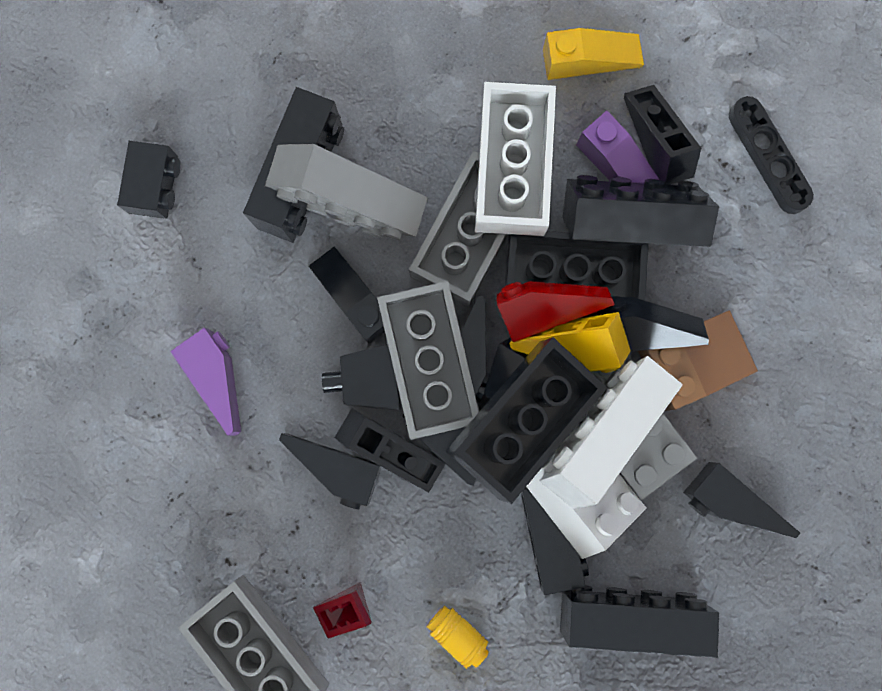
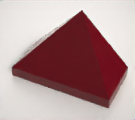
M361 582L313 607L328 639L366 627L372 623Z

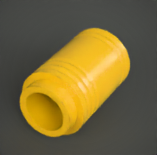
M444 605L426 626L431 631L429 635L437 640L465 669L471 665L477 668L489 654V651L486 649L489 641L458 614L454 608L448 609Z

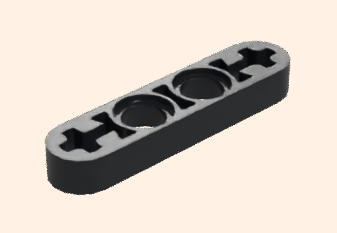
M746 96L740 98L729 111L731 125L780 208L788 214L800 213L809 207L813 201L814 194L812 188L762 104L754 97ZM742 109L744 111L750 110L752 115L750 117H741L739 113ZM756 123L760 124L751 132L748 131V128L751 125L754 126ZM756 134H764L769 138L770 147L768 149L757 147L754 142ZM772 162H781L786 166L787 173L785 177H777L772 173ZM788 180H793L792 184L787 185L785 188L781 187ZM799 193L802 198L792 203L789 197L792 194Z

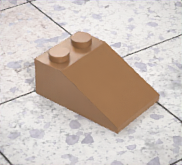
M730 310L704 321L709 345L638 351L641 359L649 356L683 384L665 411L681 408L758 371Z

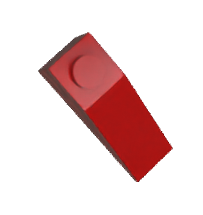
M532 281L523 284L521 282H514L506 285L501 289L500 293H497V306L512 342L614 305L608 287Z

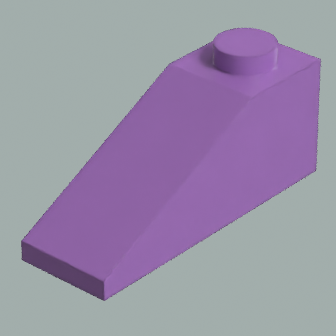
M607 110L581 133L576 146L609 181H611L612 177L628 178L632 180L631 183H644L646 179L659 180L630 134Z
M203 328L170 352L228 436H236L241 432L232 358L226 351L230 346L219 331L214 333L209 329Z

